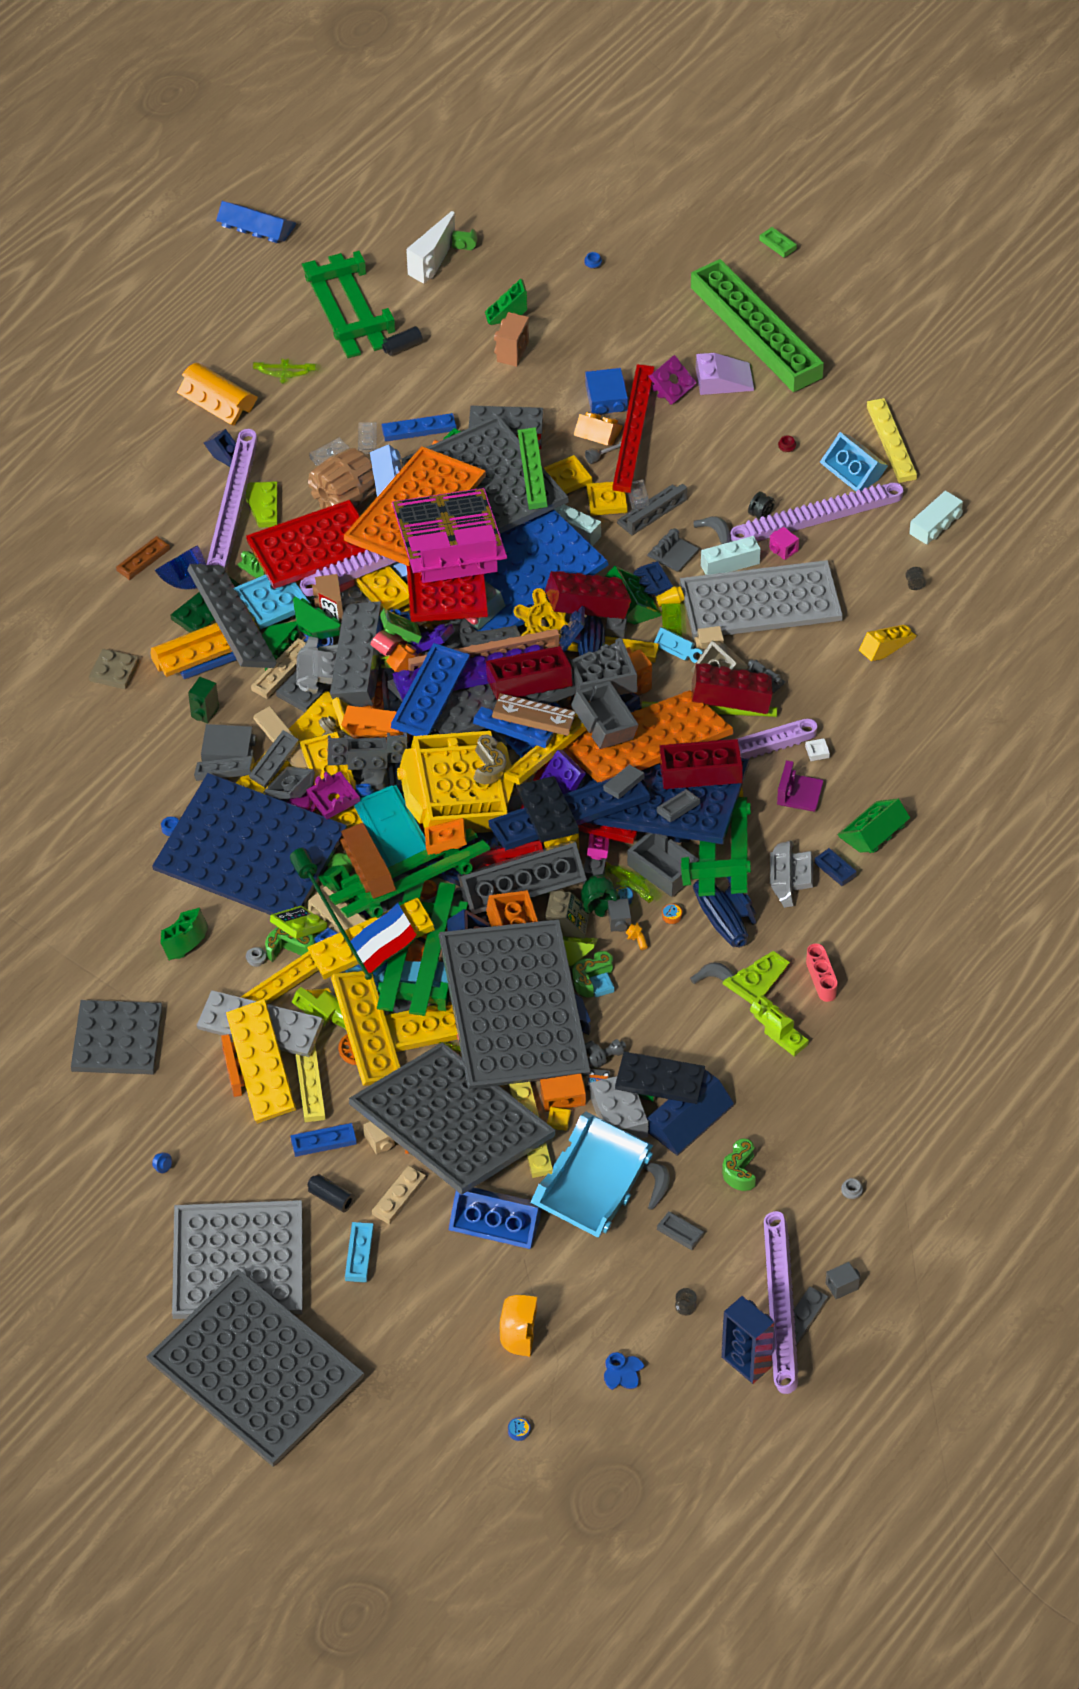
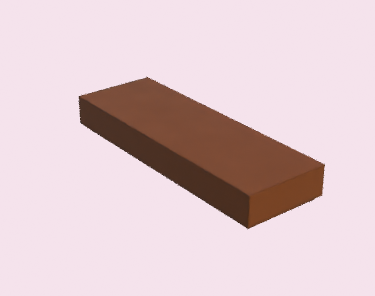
M156 536L116 566L117 572L131 580L168 552L170 545Z

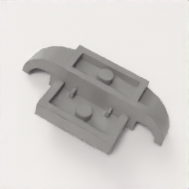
M308 637L305 646L300 649L297 655L296 685H299L302 691L317 694V682L332 684L337 653L318 651V638Z
M792 840L777 844L773 852H770V884L784 908L794 906L792 899L794 890L813 888L812 852L793 854L792 847L794 843Z

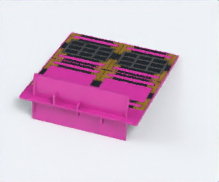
M484 488L392 502L413 573H422V583L497 572V560L507 559Z

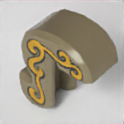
M482 735L478 739L475 752L485 765L475 771L473 779L477 783L491 784L502 777L506 766V758L501 751L496 749L497 741L494 737Z

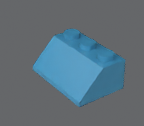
M842 432L838 434L820 461L822 465L855 491L858 489L863 491L864 488H868L877 482L888 467L887 464L852 436Z

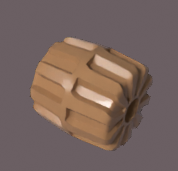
M349 448L328 458L313 469L308 478V485L313 489L311 494L314 499L320 502L319 507L321 509L350 500L353 506L356 507L376 492L372 462L362 451H358L355 448Z

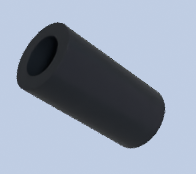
M414 326L384 339L382 349L385 354L388 353L389 356H392L422 343L423 337L419 328Z
M320 1174L312 1176L307 1183L309 1193L343 1213L348 1211L354 1202L355 1195Z

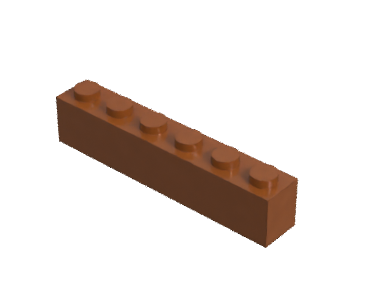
M364 823L342 830L343 838L340 839L341 844L366 893L370 892L374 899L395 891L391 874Z

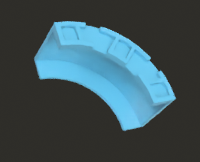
M586 1111L580 1116L569 1138V1141L572 1142L570 1147H567L565 1152L562 1151L554 1164L552 1174L548 1173L539 1183L530 1203L599 1237L603 1232L607 1233L612 1224L611 1221L621 1205H627L631 1194H629L644 1164H648L653 1156V1153L650 1152L653 1145Z

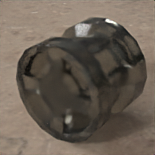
M912 567L906 571L905 577L908 580L909 589L920 590L926 586L927 581L921 567Z
M680 1289L675 1297L676 1311L681 1315H691L697 1307V1295L692 1289Z

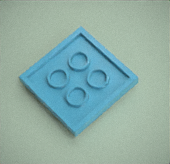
M266 574L234 588L260 630L295 615L293 604L295 596L300 600L304 598L308 601L295 582L274 589Z

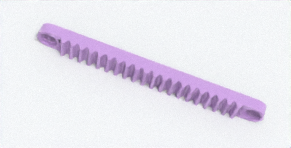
M244 429L238 434L207 560V565H220L224 567L225 571L229 564L230 553H232L237 524H239L248 478H250L251 467L254 461L257 436L252 429ZM247 436L252 437L250 441L243 440Z
M889 483L882 486L878 484L876 487L871 486L870 489L864 488L863 491L858 489L856 493L851 491L849 495L844 493L842 497L837 495L835 499L830 497L828 501L823 499L821 503L816 501L814 505L809 503L807 507L803 505L801 508L796 507L794 510L790 508L788 512L783 510L781 514L776 512L774 516L769 514L767 518L762 516L760 520L755 518L753 522L748 520L746 524L733 527L730 539L732 542L754 536L756 541L770 538L774 531H778L783 526L792 532L892 504L902 499L903 487L898 483ZM894 490L897 491L898 494L893 495L889 492ZM736 534H743L744 537L738 538V537H736L735 535H736Z
M365 550L364 554L359 552L357 557L352 555L351 559L345 558L344 562L338 561L337 565L331 564L330 568L323 567L322 571L316 570L315 574L304 578L300 582V587L305 596H314L313 588L308 589L306 586L310 584L316 585L315 577L338 574L339 585L397 561Z
M802 719L738 738L741 758L750 759L752 756L755 758L759 754L761 756L766 752L769 754L772 750L776 752L779 748L785 749L787 746L792 747L794 744L800 745L801 742L816 736L817 723L812 719ZM811 727L812 731L807 732L803 728Z
M773 1211L764 1218L769 1312L774 1322L772 1347L773 1376L777 1390L780 1393L789 1394L796 1390L798 1386L794 1301L791 1283L792 1272L790 1269L791 1258L789 1255L790 1244L788 1241L787 1222L781 1212ZM774 1220H781L777 1226H770ZM783 1379H791L788 1385H781Z

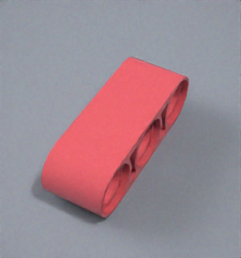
M383 630L376 634L370 645L387 657L390 656L398 643L406 645L408 642L398 634L392 635Z
M811 944L807 948L806 965L821 1000L825 1002L833 1001L837 996L838 984L825 948L821 944Z

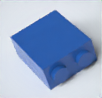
M621 368L585 372V385L592 413L606 414L628 411V397Z

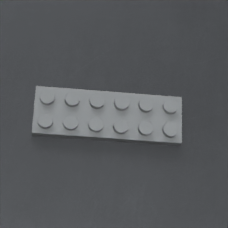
M211 990L196 1026L199 1030L219 1035L229 1034L230 1038H233L226 1012L257 1001ZM267 1004L279 1049L310 1058L324 1023L323 1018Z

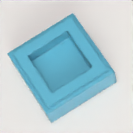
M608 972L590 977L594 987L595 998L614 992V986Z

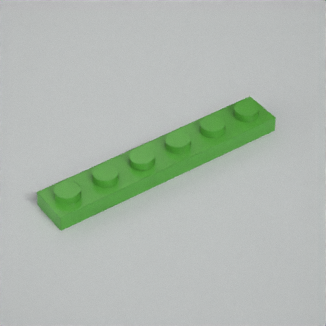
M536 427L518 430L529 510L548 507Z

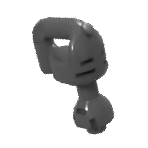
M615 1039L606 1049H602L594 1041L585 1043L586 1052L589 1054V1068L596 1069L605 1065L606 1057L610 1055H622L623 1049L626 1048L624 1041L620 1042L618 1039Z

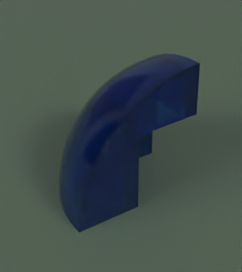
M197 545L155 569V572L163 581L173 587L195 589L197 586L187 569L190 564L206 565Z

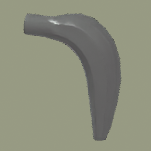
M711 516L701 520H693L694 528L711 527L717 532L721 544L730 542L729 527L720 517Z
M714 962L704 965L699 972L690 977V980L693 984L706 977H717L724 981L735 974L725 965Z
M649 1162L644 1164L643 1169L651 1172L655 1179L654 1189L648 1205V1209L652 1210L666 1193L670 1183V1174L664 1165Z

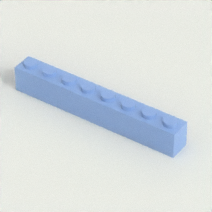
M389 444L370 452L377 497L402 469L399 451ZM399 562L389 565L404 582H408L406 565Z

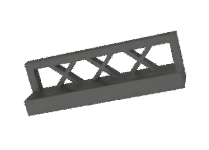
M683 483L678 487H675L673 484L619 518L617 524L633 536L687 501L688 487Z

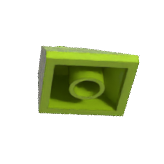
M563 936L568 965L573 966L594 949L598 939Z

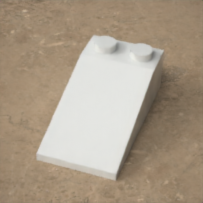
M451 211L407 248L409 276L423 284L434 277L452 245V233L455 231V212Z

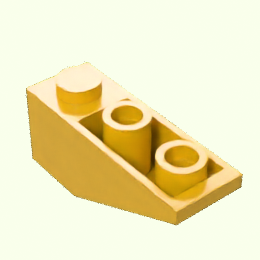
M906 625L869 631L859 651L870 661L881 660L914 640L917 635Z

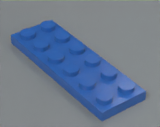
M433 643L391 722V728L414 736L430 735L469 661L470 654Z

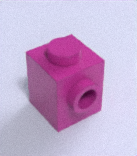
M783 526L770 535L769 548L773 553L786 560L798 552L799 538Z

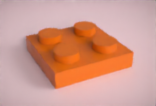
M463 818L425 828V842L428 855L433 853L439 854L445 850L458 849L467 845L466 827Z

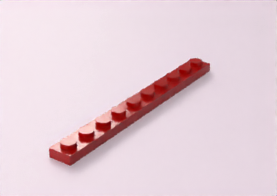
M636 365L612 491L631 493L652 380L648 376L654 372L655 366Z

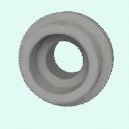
M259 947L251 948L246 953V960L251 966H261L266 960V952Z
M850 1178L842 1184L841 1191L846 1198L856 1199L861 1196L863 1187L857 1179Z

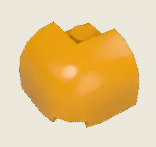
M513 1295L504 1300L499 1322L500 1342L508 1352L521 1356H531L534 1341V1323L537 1313V1297Z

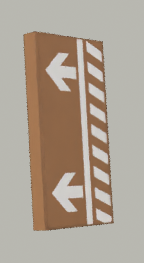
M500 693L492 717L567 736L571 730L576 712Z

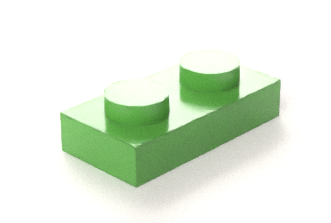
M773 227L769 228L759 237L762 243L784 258L797 248L796 243Z

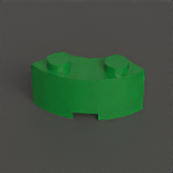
M200 907L181 912L174 924L161 930L160 943L168 960L184 957L187 952L196 947L205 938L208 925Z

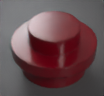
M783 436L778 442V448L783 452H792L796 448V441L792 436Z

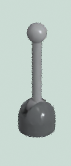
M621 441L619 444L601 451L595 448L586 450L585 457L589 464L597 462L601 454L619 448Z

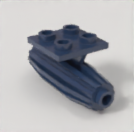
M583 606L578 611L575 610L573 612L568 625L565 624L559 633L561 635L559 644L563 652L567 650L572 642L578 643L580 656L588 652L594 653L601 650V646L605 645V630L601 618L590 615L585 617V607Z
M731 876L727 877L730 886L725 892L715 883V895L699 896V880H697L693 884V890L701 909L715 930L732 947H743L747 943L748 933L741 917L747 916L753 925L756 923L754 918L756 912L752 907V901L747 894L744 895V893L731 894Z

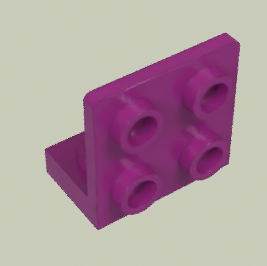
M786 760L778 787L777 805L815 812L823 780L796 775V770H793L794 762Z

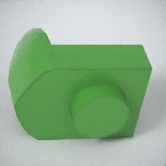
M472 229L471 232L453 231L452 248L472 250L476 246L477 233L475 229Z

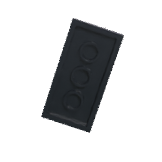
M555 776L516 785L517 793L540 843L579 833V827Z
M624 1051L615 1083V1090L697 1104L705 1074V1066Z

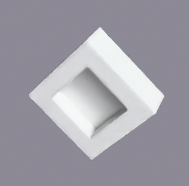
M825 739L806 742L805 747L810 761L829 758L830 753Z

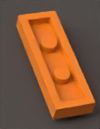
M229 1034L222 1035V1048L234 1097L242 1096L241 1087H245L243 1075H238V1070H241L238 1058H234V1054H237L234 1042H231Z

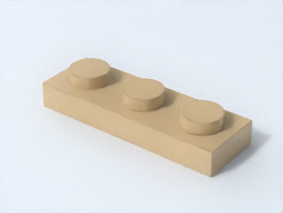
M408 1166L372 1209V1215L390 1225L425 1182L426 1175Z

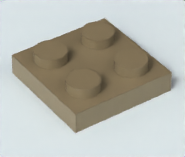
M102 649L89 675L90 682L126 690L139 663V659L137 656Z

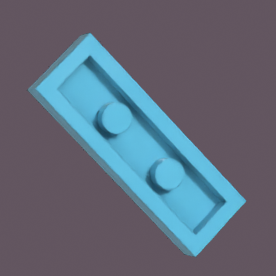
M352 1222L345 1281L367 1282L374 1229L373 1223Z

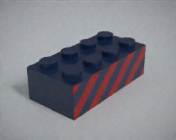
M743 1296L724 1311L721 1357L754 1384L771 1369L774 1322L768 1314L762 1313L753 1301L747 1300Z

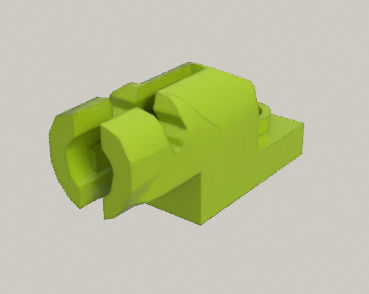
M302 987L296 991L292 1000L294 1005L306 1014L323 1018V1027L332 1020L333 1023L346 1030L336 996L327 990L318 998H315L311 992L306 991Z
M760 996L761 1004L754 1001L750 1012L765 1026L764 1033L795 1057L808 1046L809 1040L794 1029L793 1019L776 1005H773L765 996Z

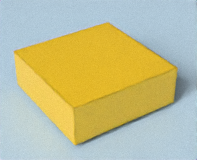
M550 1107L547 1124L553 1129L567 1131L571 1110Z

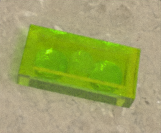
M680 603L661 604L662 627L682 637Z

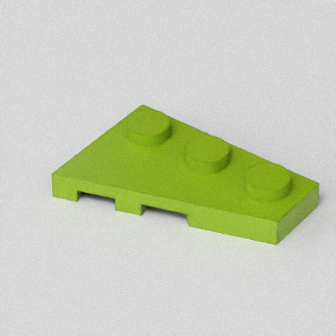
M277 481L248 482L245 497L251 507L258 527L263 528L277 525Z
M772 951L746 969L743 968L738 971L736 975L726 978L722 984L750 1004H753L754 1001L759 1003L761 1001L760 996L766 995L790 962L775 951Z

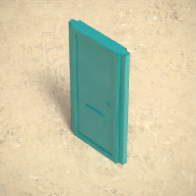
M391 785L360 798V802L353 805L387 868L426 849L425 836L414 816L407 808L405 800L396 785Z

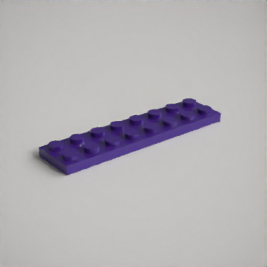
M531 645L522 650L514 648L507 651V653L495 652L486 657L475 656L470 658L454 690L489 684L486 673L487 660L542 650L544 648L539 645ZM420 667L414 669V671L402 670L393 673V681L402 701Z

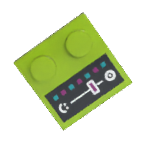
M303 906L274 913L270 916L271 923L295 939L324 931L327 928L326 921Z

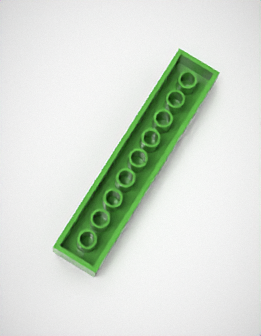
M721 259L691 272V289L792 392L823 378L824 363Z

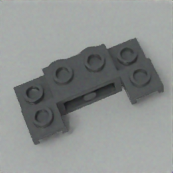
M404 732V735L390 736V733H387V743L386 737L348 739V735H344V738H331V735H328V765H348V770L387 768V763H399L402 760L405 749H407V732Z

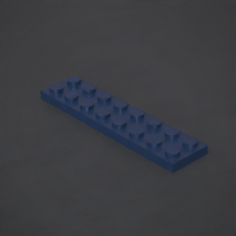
M609 778L605 781L563 794L577 825H581L650 801V794L640 781L618 799L604 791L603 785L612 779ZM525 808L489 820V827L505 851L539 839Z

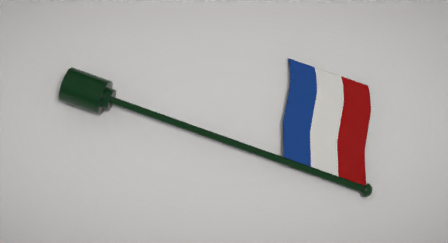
M298 848L291 853L290 861L299 877L303 879L310 878L365 973L366 980H370L372 974L379 967L406 949L417 938V934L397 902L390 911L365 927L350 941L313 877L317 871V866L308 850Z

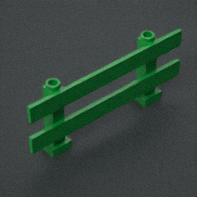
M360 250L353 252V257L349 259H344L341 253L328 256L330 264L319 267L315 260L302 263L307 283L310 282L330 322L336 341H339L347 359L361 355L354 338L360 336H367L374 351L381 350L384 340L381 331L387 330L388 334L394 333L395 319L389 308L382 309V315L373 317L352 275L355 272L359 276L366 275L365 260ZM338 278L359 321L346 324L325 280Z
M747 797L738 798L731 818L730 860L716 861V843L700 841L699 862L690 863L689 857L681 858L683 886L691 885V879H699V896L715 895V878L730 876L731 894L747 893L748 873L751 872V862L748 860V815H751V804L748 803Z
M471 828L466 830L467 842L477 838V834ZM482 840L461 851L459 849H449L439 854L433 853L428 855L425 849L388 867L391 877L394 878L433 858L443 856L444 859L395 882V891L373 899L370 892L366 893L359 876L354 874L340 881L343 889L328 897L335 906L346 900H356L340 909L346 918L364 910L372 918H377L383 914L380 902L453 867L461 875L469 874L473 868L469 859L490 850V847Z
M424 882L405 890L403 901H399V906L417 897L420 900ZM440 882L435 903L421 902L435 930L427 934L416 984L400 982L408 952L407 947L388 960L383 982H379L378 994H380L377 1004L378 1010L393 1012L396 999L411 1001L409 1014L426 1016L428 1003L437 1004L439 1011H446L450 995L448 983L441 982L440 987H433V982L441 952L439 933L446 931L448 919L463 909L468 911V902L460 901L459 907L451 906L456 884Z

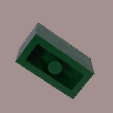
M199 677L188 692L190 712L192 718L208 724L219 709L217 683Z

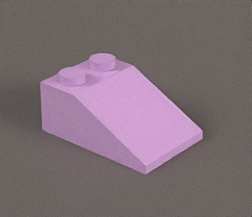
M717 353L696 354V373L700 395L754 391L750 364L748 362Z

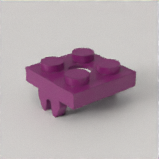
M675 355L648 376L654 383L652 390L659 392L657 397H665L670 405L696 384V381ZM671 374L677 376V384H673L670 381Z
M325 772L323 779L317 776L316 785L306 790L308 796L326 820L360 802L359 795L341 772L334 775ZM333 793L340 796L338 800L334 798L333 801H330L328 797Z

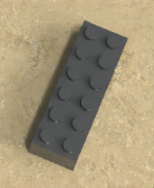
M381 601L344 604L330 691L332 700L338 697L349 706L355 707L374 705L381 653L370 644L378 632L385 630L380 616L384 608Z
M572 840L474 869L469 874H458L464 900L468 902V911L472 914L486 911L489 895L528 890L529 896L534 897L587 881L576 842Z

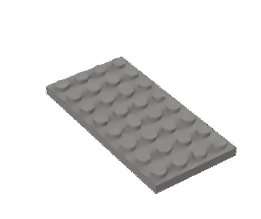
M828 560L680 578V587L684 595L685 608L693 639L697 637V629L720 626L722 635L842 621V612Z

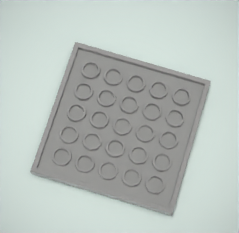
M302 1200L174 1205L173 1319H186L237 1269L292 1314H303Z

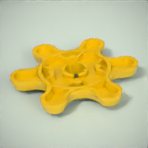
M541 588L535 589L532 593L534 602L532 607H525L519 604L514 608V616L523 620L527 627V630L521 636L557 629L560 633L561 628L565 624L568 625L565 621L566 613L554 612L546 598L545 591ZM546 619L549 627L542 626L541 620Z

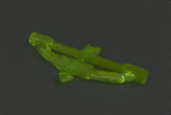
M281 358V364L253 362V369H258L261 373L274 376L275 378H281L279 381L284 384L287 381L285 378L301 376L310 371H316V364H289V358L286 360ZM264 368H276V369H282V371H281V370H279V371H278V370H277V371H276V370H275V371H269V370H266V369H264ZM286 369H305L297 372L286 371Z
M606 861V871L614 874L621 880L617 881L616 884H620L622 888L625 886L631 887L648 903L653 901L654 897L644 881L646 878L642 875L638 877L632 871L629 872Z

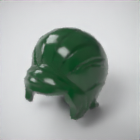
M594 875L584 883L581 890V898L584 903L585 912L591 913L594 911L597 916L604 917L605 911L608 909V900L617 901L620 899V894L614 888L613 882L609 877Z

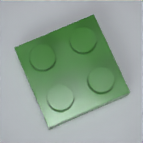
M383 608L380 616L386 632L392 635L398 634L407 642L412 643L414 641L419 643L422 636L417 623L411 622V620Z

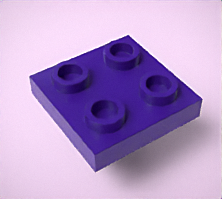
M441 624L434 628L435 631L430 633L428 630L422 632L419 643L412 641V646L416 649V653L431 649L433 643L443 644L455 631L453 625L445 626V624Z
M557 750L540 779L555 776L562 793L566 794L576 790L586 773L563 750Z

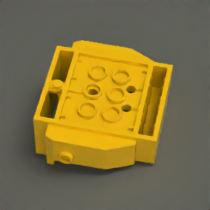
M491 731L413 737L411 749H405L400 768L397 769V777L402 782L407 808L419 824L423 823L424 830L426 827L463 818L466 830L471 828L475 833L493 832L489 827V820L508 814L507 807L514 783L504 779V773L500 779L491 784L477 783L473 779L475 771L485 765L475 752L478 739L482 735L492 736ZM497 742L496 749L501 751L506 758L505 772L511 767V761L509 760L507 747L502 742Z

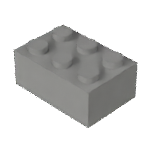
M617 1076L590 1083V1098L598 1118L640 1139L648 1137V1121L637 1093L615 1090Z

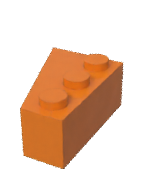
M347 706L341 726L355 739L386 737L387 743V733H390V736L404 735V732L391 728V722L397 713L395 711ZM407 734V743L410 741L411 734Z

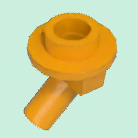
M637 922L635 925L631 923L625 933L628 935L626 939L635 940L637 938L640 950L647 949L648 946L639 923Z

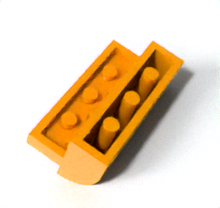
M193 363L184 371L182 376L185 378L177 391L178 394L235 426L243 410L250 413L258 398L256 395L200 363Z
M214 623L152 647L151 659L158 671H163L165 676L168 677L230 653L232 650L218 624Z

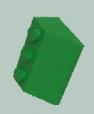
M614 566L604 576L622 579L631 599L626 614L627 622L635 625L661 616V612L651 595L644 593L645 585L639 584L640 577L617 566Z
M899 798L876 801L837 835L858 852L873 853L879 849V845L882 842L891 839L895 831L902 829L906 825L905 822L910 819V816Z

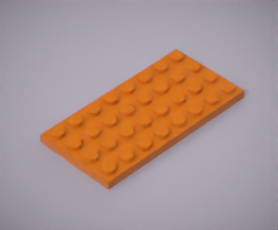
M421 446L345 533L344 541L410 566L411 564L392 502L473 490L486 477V471Z
M689 690L632 712L631 714L638 723L632 740L599 749L591 737L592 733L586 730L566 746L563 751L598 783L616 776L629 764L640 771L659 764V745L717 741L732 735L733 727L708 705L692 702V691Z

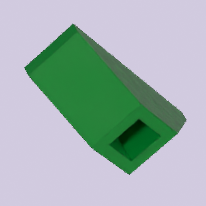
M523 279L513 284L508 291L485 311L489 325L501 324L502 319L506 318L508 312L523 315L527 311V290Z
M296 596L293 598L296 622L301 632L309 637L318 638V640L340 635L341 622L334 617L329 618L318 607L316 609L313 608L304 598H301V600Z
M294 621L269 626L262 634V637L275 660H277L300 637V631L297 622Z

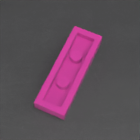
M590 834L587 856H591L595 860L607 859L609 838Z

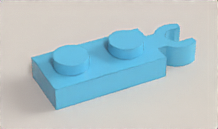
M660 627L654 643H659V648L685 661H688L690 657L694 663L698 661L696 654H703L704 652L702 649H693L695 643L663 627Z

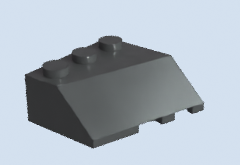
M621 637L616 639V643L608 646L605 644L601 646V650L594 653L588 652L570 660L576 691L588 687L594 689L595 685L610 681L619 695L637 692V673Z

